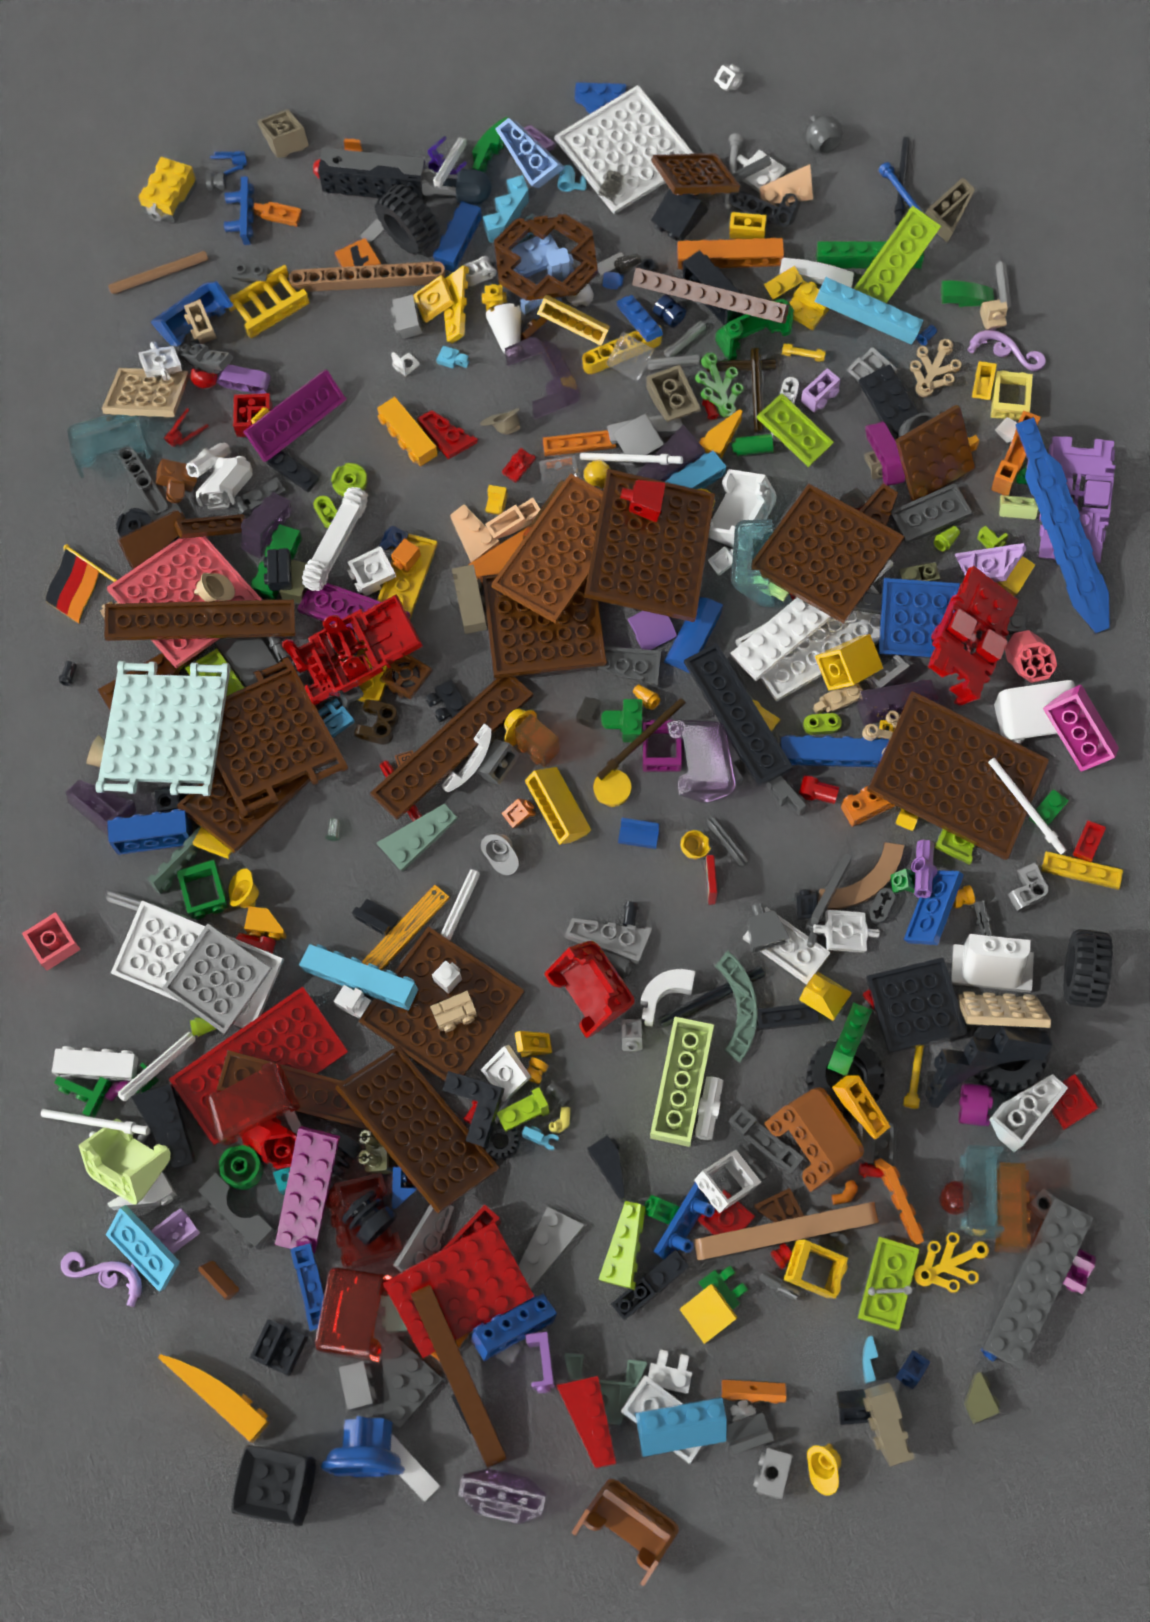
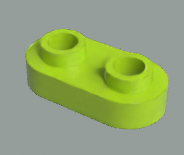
M319 496L314 500V509L323 525L328 529L331 525L329 521L334 519L338 511L329 497Z
M834 713L812 714L804 719L803 729L810 735L833 734L840 730L842 721ZM834 720L835 724H830L829 721ZM814 721L816 725H811L810 722Z

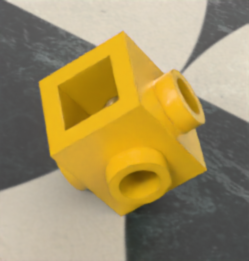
M492 284L485 286V293H482V304H486V312L488 310L492 312L495 310L494 307L507 303V294L503 292L502 285Z

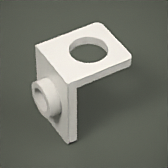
M395 352L391 353L393 367L405 377L420 365V362L410 353H407L402 358ZM411 360L413 365L407 368L404 361Z

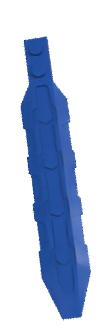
M1034 417L1017 423L1015 426L1028 459L1025 479L1031 495L1035 498L1041 514L1044 530L1047 531L1054 549L1057 565L1060 566L1067 584L1066 589L1071 603L1095 633L1109 629V592L1092 554L1093 549L1090 541L1086 538L1079 519V511L1076 504L1073 503L1067 487V479L1063 468L1056 459L1047 453Z

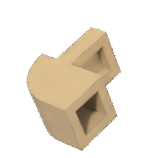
M999 299L982 303L980 315L983 325L987 330L1007 325L1005 316L1008 307L1006 302L1001 303Z

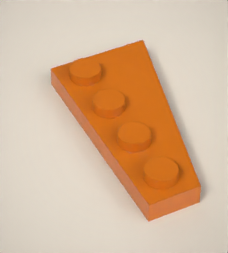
M882 1158L873 1161L876 1168H880L885 1175L881 1177L882 1181L889 1191L893 1192V1195H891L892 1202L897 1210L902 1211L899 1216L910 1239L917 1245L924 1242L922 1234H924L923 1228L919 1222L916 1223L914 1218L916 1215L915 1209L911 1203L908 1204L906 1199L908 1193L905 1187L900 1185L898 1180L900 1174L897 1168L891 1166Z

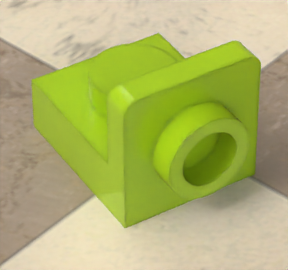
M986 525L980 529L977 539L987 549L1006 546L1008 538L1007 533L997 538L995 532L989 530Z

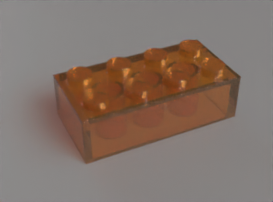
M1000 1162L994 1169L995 1252L1021 1253L1027 1248V1245H1030V1232H1027V1224L1030 1223V1212L1026 1211V1203H1029L1030 1197L1029 1190H1026V1182L1029 1181V1170L1025 1169V1163Z

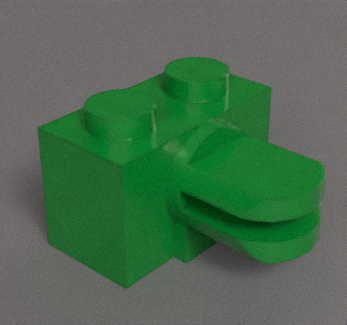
M623 699V710H605L601 716L602 726L605 729H620L623 743H632L642 734V699Z

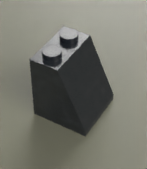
M669 189L653 215L651 222L659 232L666 231L669 233L668 236L671 239L684 241L709 209L697 197L691 194L675 195Z

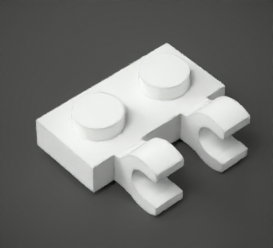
M660 1349L657 1364L651 1363L648 1378L661 1388L688 1394L692 1372L686 1371L689 1356L680 1355L678 1369L666 1367L668 1351Z

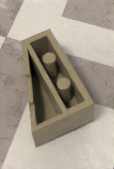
M474 564L453 568L452 573L465 634L487 630V613L483 611V606H486L484 595L480 596L479 590H482L480 579L476 578Z
M889 1382L865 1389L866 1398L863 1399L866 1410L870 1411L871 1418H868L871 1430H875L876 1437L873 1440L877 1451L881 1450L889 1466L915 1459L913 1452L908 1447L906 1439L909 1438L907 1432H904L901 1420L902 1415L895 1392Z

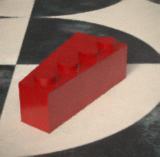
M598 1376L556 1385L595 1469L616 1465Z

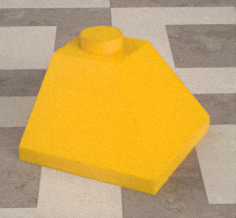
M817 972L805 986L799 1000L834 1021L852 992Z

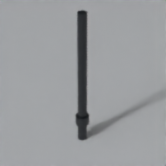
M903 137L899 181L904 188L906 184L909 137ZM899 192L897 204L894 208L896 226L900 224L905 213L904 198Z

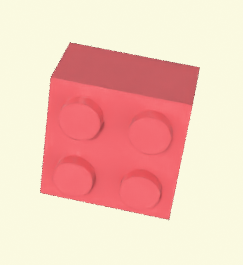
M56 912L22 933L36 958L47 971L81 950Z

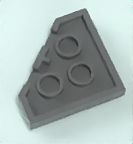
M395 1337L382 1352L384 1414L401 1429L443 1379L402 1341Z

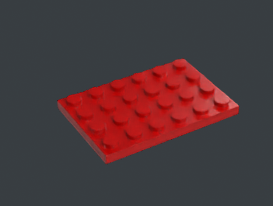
M495 1221L383 1282L422 1358L434 1353L435 1349L414 1304L411 1293L431 1285L455 1340L473 1331L478 1325L486 1324L495 1316L502 1315L534 1297Z

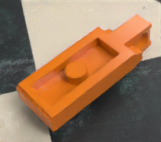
M268 202L264 205L255 203L253 206L254 215L260 216L264 220L295 227L298 226L302 215V209L274 202Z

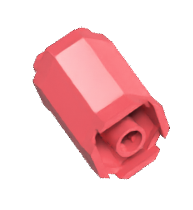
M1030 630L1014 633L1005 647L1007 662L1014 667L1020 676L1031 683L1048 680L1057 667L1054 651L1046 645L1042 638Z

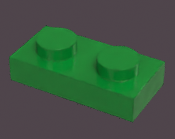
M1053 789L1036 811L1049 826L1069 800ZM1030 816L1029 820L1036 824Z

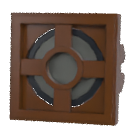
M409 654L403 655V657L390 664L391 668L386 669L380 677V681L389 686L393 694L397 692L400 698L405 696L411 700L433 670Z

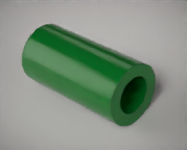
M772 434L735 438V442H732V452L736 453V456L773 452Z

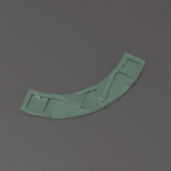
M727 951L715 967L724 975L732 988L737 1006V1020L733 1036L724 1051L740 1063L748 1052L755 1034L758 1017L757 1000L752 982L744 967L735 956Z

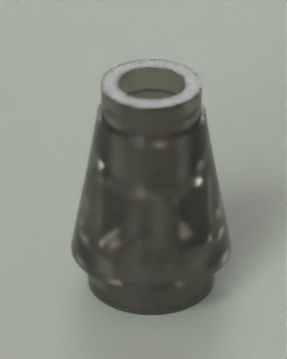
M638 253L618 257L614 261V267L619 274H625L641 263V258Z

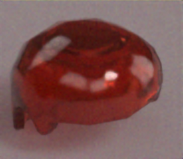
M959 1181L947 1183L939 1196L942 1209L948 1214L953 1215L964 1213L972 1201L970 1188Z

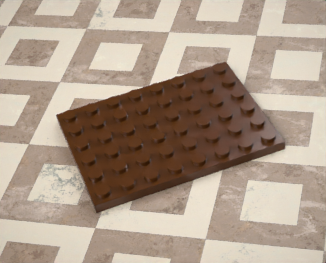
M607 469L584 597L695 622L715 494L664 482L666 484L661 511L657 522L630 512V501L621 499L620 495L622 488L633 490L636 480L663 481Z
M911 691L867 791L1007 860L1027 815V811L988 762L995 758L1031 804L1049 759Z

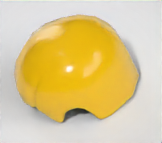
M592 461L587 464L583 471L584 479L593 486L604 488L607 469L611 468L604 461Z
M688 831L681 838V850L688 858L695 860L703 858L711 849L709 838L701 831Z

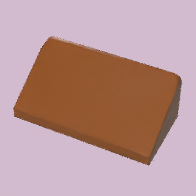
M214 1261L203 1264L198 1268L201 1274L226 1300H230L239 1292L236 1284Z

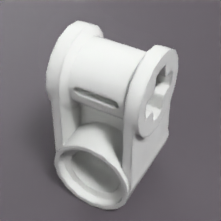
M483 256L465 264V266L469 267V273L466 274L468 286H475L478 283L493 278L497 274V270L495 267H492L488 256Z

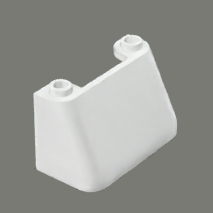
M729 469L722 481L726 494L713 519H711L708 538L738 551L749 552L775 505L776 492L766 475Z
M1065 680L1001 691L994 704L1001 736L1021 745L1025 738L1058 734L1043 708L1063 692L1074 688V681Z

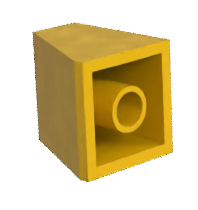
M870 634L855 637L815 656L828 691L855 685L883 669Z

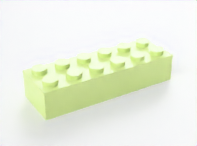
M674 1017L650 1139L690 1147L714 1029L713 1024Z

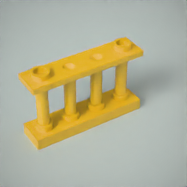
M285 265L276 268L268 274L265 282L256 281L229 297L233 306L228 309L230 312L237 309L247 323L244 326L250 339L310 304L306 291L302 289L297 292L287 280L289 274ZM280 282L291 295L284 301L281 300L272 288ZM265 291L276 303L270 309H267L257 297ZM250 300L253 301L262 313L255 318H252L243 306V304Z

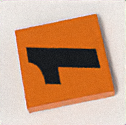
M366 238L334 252L342 267L381 265Z

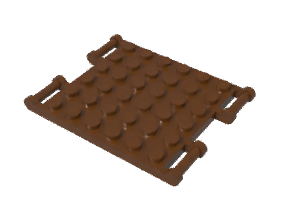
M288 657L282 659V662L264 670L253 672L257 683L226 696L216 766L242 817L248 816V813L269 803L274 804L278 802L273 789L298 777L308 774L312 784L315 785L319 783L318 781L341 770L343 772L348 770L343 756L315 705L312 704L302 681ZM286 668V670L281 671V672H279V673H277V674H275V675H272V676H270V677L264 679V677L269 676V675H271V674H273V673H275V672H278V671H280V670ZM336 760L338 761V764L319 773H314V770ZM263 793H268V796L244 806L243 804Z

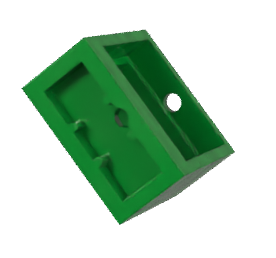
M214 860L176 871L187 913L191 918L202 919L207 914L221 913L226 908H229L219 869ZM213 875L219 899L192 907L186 883Z

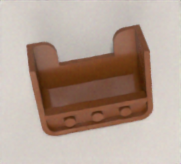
M821 1087L814 1088L787 1104L764 1123L774 1136H781L789 1130L805 1153L811 1165L803 1171L802 1179L810 1192L831 1182L864 1154L862 1143L828 1093Z

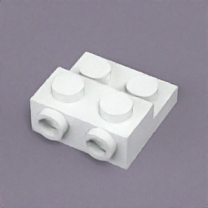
M381 546L348 561L350 569L347 571L352 580L356 579L355 587L358 593L363 592L364 596L380 590L381 584L396 577Z

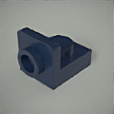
M392 525L385 531L379 547L381 546L384 550L390 546L397 548L403 539H407L408 533Z
M912 1350L896 1375V1379L903 1385L914 1389L925 1373L930 1361Z

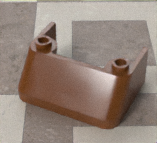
M609 1479L587 1507L572 1534L576 1535L583 1524L594 1531L601 1530L605 1525L640 1551L637 1555V1562L641 1568L648 1571L640 1583L644 1586L677 1536L679 1528L673 1520L618 1480Z

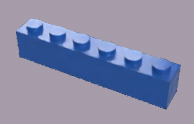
M786 735L781 737L780 747L792 765L877 767L882 757V751L887 746L889 739L881 738L868 741L864 737L856 739L851 736L842 738L824 736L823 738H818L812 735L804 737Z

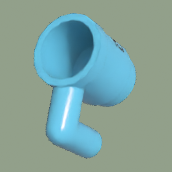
M564 165L565 168L559 172L558 189L564 192H570L573 189L584 191L587 184L586 178L582 175L580 183L574 182V168L570 165Z

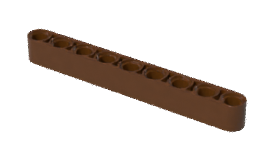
M431 1285L411 1293L414 1304L486 1467L490 1468L507 1460Z

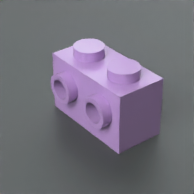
M827 368L802 391L801 403L814 413L818 409H822L831 397L834 398L839 393L840 378Z

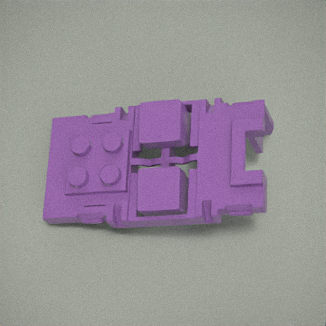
M1053 436L1049 447V454L1063 468L1070 495L1074 497L1073 503L1076 504L1078 509V497H1084L1083 505L1097 506V508L1082 507V511H1079V519L1086 538L1089 539L1092 546L1095 562L1100 564L1102 545L1105 542L1106 534L1104 528L1109 526L1115 470V465H1112L1115 450L1113 449L1114 441L1095 439L1094 448L1071 447L1072 437ZM1072 476H1077L1075 490H1072ZM1081 476L1086 477L1085 480H1088L1085 483L1084 491H1079ZM1108 505V509H1101V507ZM1041 525L1039 558L1055 560L1054 549L1048 533L1044 530L1043 525Z

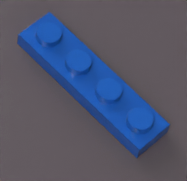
M633 295L616 301L617 307L646 342L663 336L662 329Z

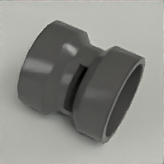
M212 172L206 173L207 189L214 190L218 188L219 190H226L225 173L219 172L215 175Z

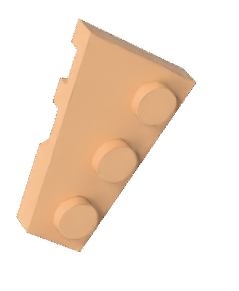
M810 164L760 187V198L773 204H780L784 195L794 193L800 196L801 201L813 200ZM791 196L788 199V203L795 202V198Z

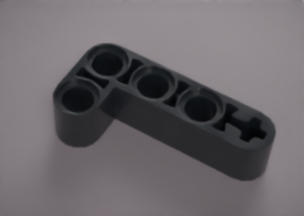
M742 190L729 194V202L733 206L752 214L766 215V220L780 226H790L794 222L801 205L800 196L794 193L784 195L780 206ZM736 195H739V197L742 199H746L745 202L737 201V199L735 198ZM791 196L795 198L793 206L788 204V199ZM753 200L757 202V207L754 210L750 206ZM769 206L773 210L771 216H767L766 209ZM784 213L788 215L786 223H783L781 220Z

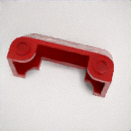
M586 941L569 947L544 973L552 986L557 988L565 986L585 1016L580 1021L579 1026L586 1038L594 1036L627 1011L635 1002L632 993L601 947L594 941Z

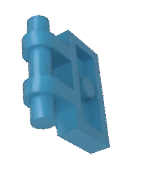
M336 698L331 702H326L325 706L318 710L321 718L327 713H331V715L322 720L332 738L354 723V719L343 706L338 710L335 709L340 705Z

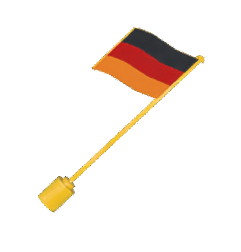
M65 544L61 565L49 586L45 601L80 624L82 612L94 591L99 572L113 582L117 581V579L71 549L69 544Z

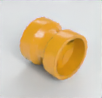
M970 885L963 886L962 889L958 890L953 903L955 909L961 908L963 904L972 905L975 903L974 892Z
M531 1057L529 1067L526 1069L531 1076L529 1081L540 1084L542 1074L547 1071L549 1066L545 1062Z

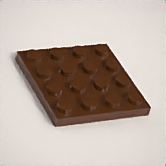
M716 153L652 155L651 157L652 164L675 195H699L700 193L713 195L716 193L731 194L732 192H739L740 185Z
M958 405L949 408L895 440L911 501L929 495L975 469L961 408Z

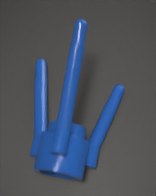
M215 151V155L210 157L211 159L232 158L233 165L237 166L225 171V176L237 170H242L243 165H247L244 151Z

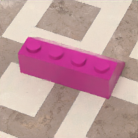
M1082 685L1063 692L1043 708L1081 772L1116 757L1119 747Z

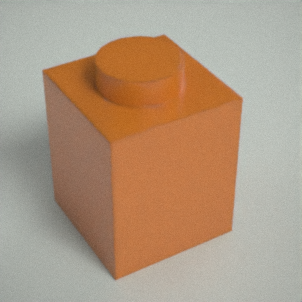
M403 539L391 554L393 565L397 569L409 572L421 557L419 547Z

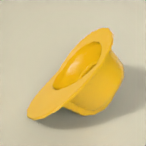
M523 709L513 710L504 722V728L507 731L504 742L515 746L536 723V712Z
M241 869L232 877L229 884L230 905L242 908L255 907L259 890L253 883L251 871Z
M832 1444L812 1446L807 1452L811 1483L819 1493L832 1495L839 1486L838 1471L841 1467V1457Z

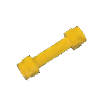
M789 343L783 344L782 354L785 356L794 354L815 358V361L824 362L826 351L822 349L813 351L792 347L793 344Z

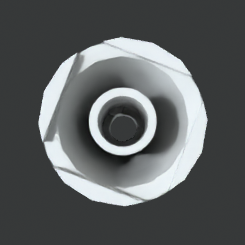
M510 303L494 307L495 310L492 312L488 310L486 313L487 320L503 353L508 356L517 355L518 351L521 350L520 306L517 305L515 307L514 304Z

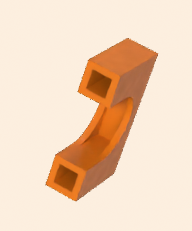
M1023 410L1018 423L1034 417L1038 427L1041 417ZM1017 429L1005 459L1001 461L991 489L1006 496H1009L1026 457Z

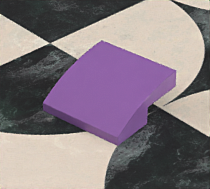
M642 611L627 619L636 634L635 638L641 649L652 650L677 636L668 616Z

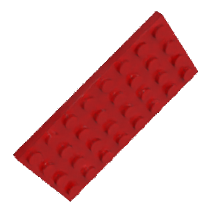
M301 987L169 1078V1080L215 1146L238 1130L244 1124V1120L247 1117L261 1114L272 1106V1104L217 1090L228 1050L315 1074L327 1068L347 1054L348 1051L304 987Z

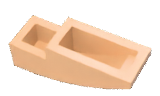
M531 498L519 507L514 505L485 525L493 538L499 539L534 524L542 514V511L534 498Z

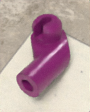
M130 1081L115 1082L104 1096L113 1101L118 1092Z

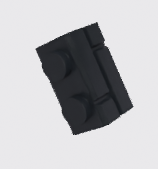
M289 549L267 550V557L263 558L264 567L267 568V573L264 574L265 585H268L270 591L291 590L292 568Z

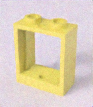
M1006 370L996 371L993 382L991 418L1005 419L1008 417L1012 420H1019L1023 410L1030 413L1033 374L1025 372L1014 373ZM1000 383L1026 386L1024 405L1000 403Z

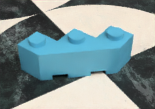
M523 175L507 179L508 195L495 198L497 213L483 216L484 229L489 243L494 242L515 219H518L523 208L527 206L529 195Z

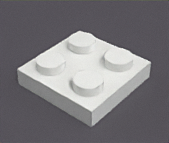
M510 1045L504 1046L481 1069L490 1084L505 1088L502 1097L503 1102L509 1100L531 1078Z

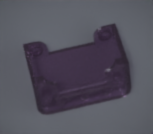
M679 719L667 723L670 736L675 739L683 738L689 773L682 775L678 780L679 795L707 803L731 794L735 788V779L727 733L723 725L717 721Z

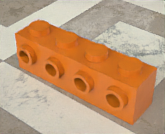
M867 786L855 796L851 794L845 797L841 809L851 826L854 827L896 805L868 792Z

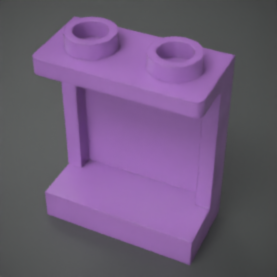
M548 1333L527 1334L526 1340L529 1348L540 1346L544 1375L543 1381L532 1382V1388L537 1390L538 1393L551 1392L550 1388H555Z

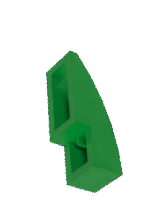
M942 281L940 288L942 304L958 303L959 307L982 306L983 302L994 301L993 288L966 281Z

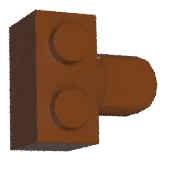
M162 459L157 468L156 484L166 486V498L169 502L180 503L185 491L191 492L193 490L197 477L192 478L188 474L187 464Z

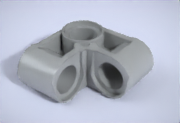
M1035 863L1016 871L1024 887L1013 890L1008 896L1017 912H1022L1042 902L1047 895L1048 886ZM1039 888L1043 894L1037 895L1033 889Z

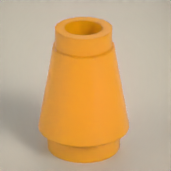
M640 684L633 689V694L638 699H642V704L646 709L654 710L659 705L661 699L657 693Z

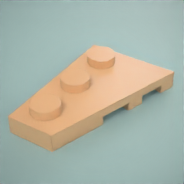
M462 505L450 515L470 563L500 544L499 540L493 538L488 528L465 505Z

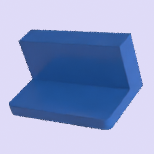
M621 818L618 843L656 849L660 824Z

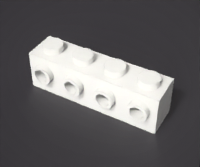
M69 1046L55 1049L52 1073L59 1077L99 1079L103 1077L113 1081H132L137 1074L139 1058L132 1051L122 1050L121 1053H114L113 1050L102 1049L101 1052H98L92 1048L74 1050L75 1048Z

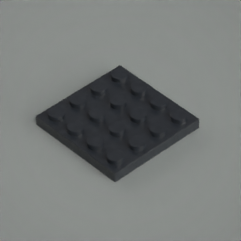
M944 957L866 976L888 1054L967 1034Z

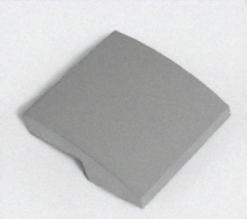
M872 347L846 371L858 381L860 378L891 363ZM891 364L892 368L894 369L895 373L897 374V373H898V369Z
M643 414L613 433L625 454L650 455L665 445L647 414Z

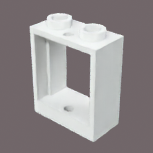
M734 1150L703 1170L694 1180L719 1213L751 1193L761 1183L737 1150ZM723 1167L729 1170L743 1189L729 1199L725 1197L710 1177Z

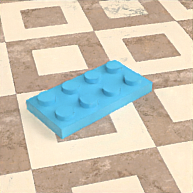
M127 1205L121 1207L106 1236L160 1292L166 1288L180 1261Z

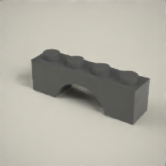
M216 1173L198 1190L202 1194L200 1199L208 1207L212 1204L216 1208L214 1213L222 1221L226 1218L230 1222L228 1227L236 1235L240 1232L245 1237L242 1241L250 1248L254 1246L259 1250L276 1232L259 1215L250 1218L236 1216L230 1206L233 1189Z

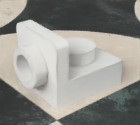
M725 546L708 559V562L718 575L723 574L734 564L737 566L740 564L737 559L739 555L733 548L730 550Z

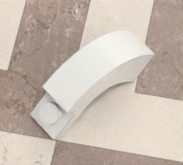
M685 969L669 970L659 974L649 982L641 997V1005L647 1006V1008H643L642 1012L645 1026L653 1027L657 1004L665 995L670 993L691 995L695 971Z

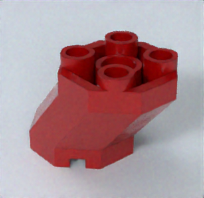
M263 1113L247 1117L244 1120V1124L240 1127L243 1145L252 1148L256 1153L262 1155L263 1161L267 1164L268 1162L272 1163L276 1169L291 1167L297 1134L283 1127L281 1121L274 1114Z

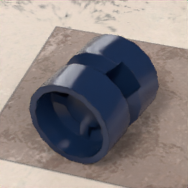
M666 294L656 302L653 313L660 319H664V322L671 328H675L686 316V309L680 304H676V301Z

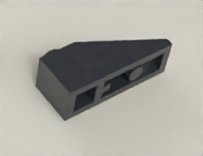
M606 1135L588 1147L587 1151L622 1203L625 1201L618 1151L620 1146L614 1138L610 1139Z

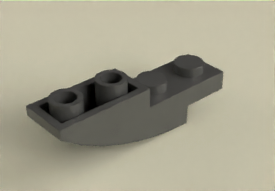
M190 342L183 344L177 354L179 358L187 363L213 374L223 371L233 359L232 355L228 352L210 350L207 345Z
M787 773L766 783L780 806L787 802L798 816L805 812L806 801L800 794L797 795L794 792L792 784L786 780Z

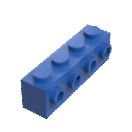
M544 1293L537 1297L534 1295L523 1305L514 1307L504 1315L499 1314L495 1316L488 1324L478 1325L473 1330L471 1342L485 1361L525 1339L527 1334H534L554 1322L557 1313Z

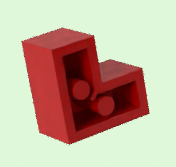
M270 393L234 395L233 428L237 437H247L243 431L252 425L251 419L262 408H267L269 412L273 409Z

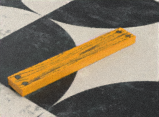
M434 885L362 961V964L368 965L370 963L376 965L382 971L450 899L449 896Z

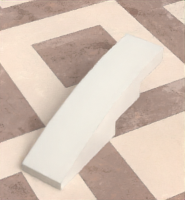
M783 258L781 261L779 274L795 265L801 277L807 283L811 281L822 285L825 277H828L850 288L852 287L853 272L801 259Z

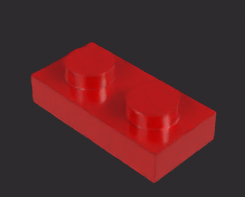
M1087 820L1073 856L1092 862L1106 827Z

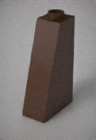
M174 510L117 539L132 570L164 549L179 535L174 524L176 520L186 519L183 512L179 513L178 510Z

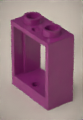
M656 720L643 722V732ZM668 720L653 734H676V758H648V739L643 742V772H681V722Z

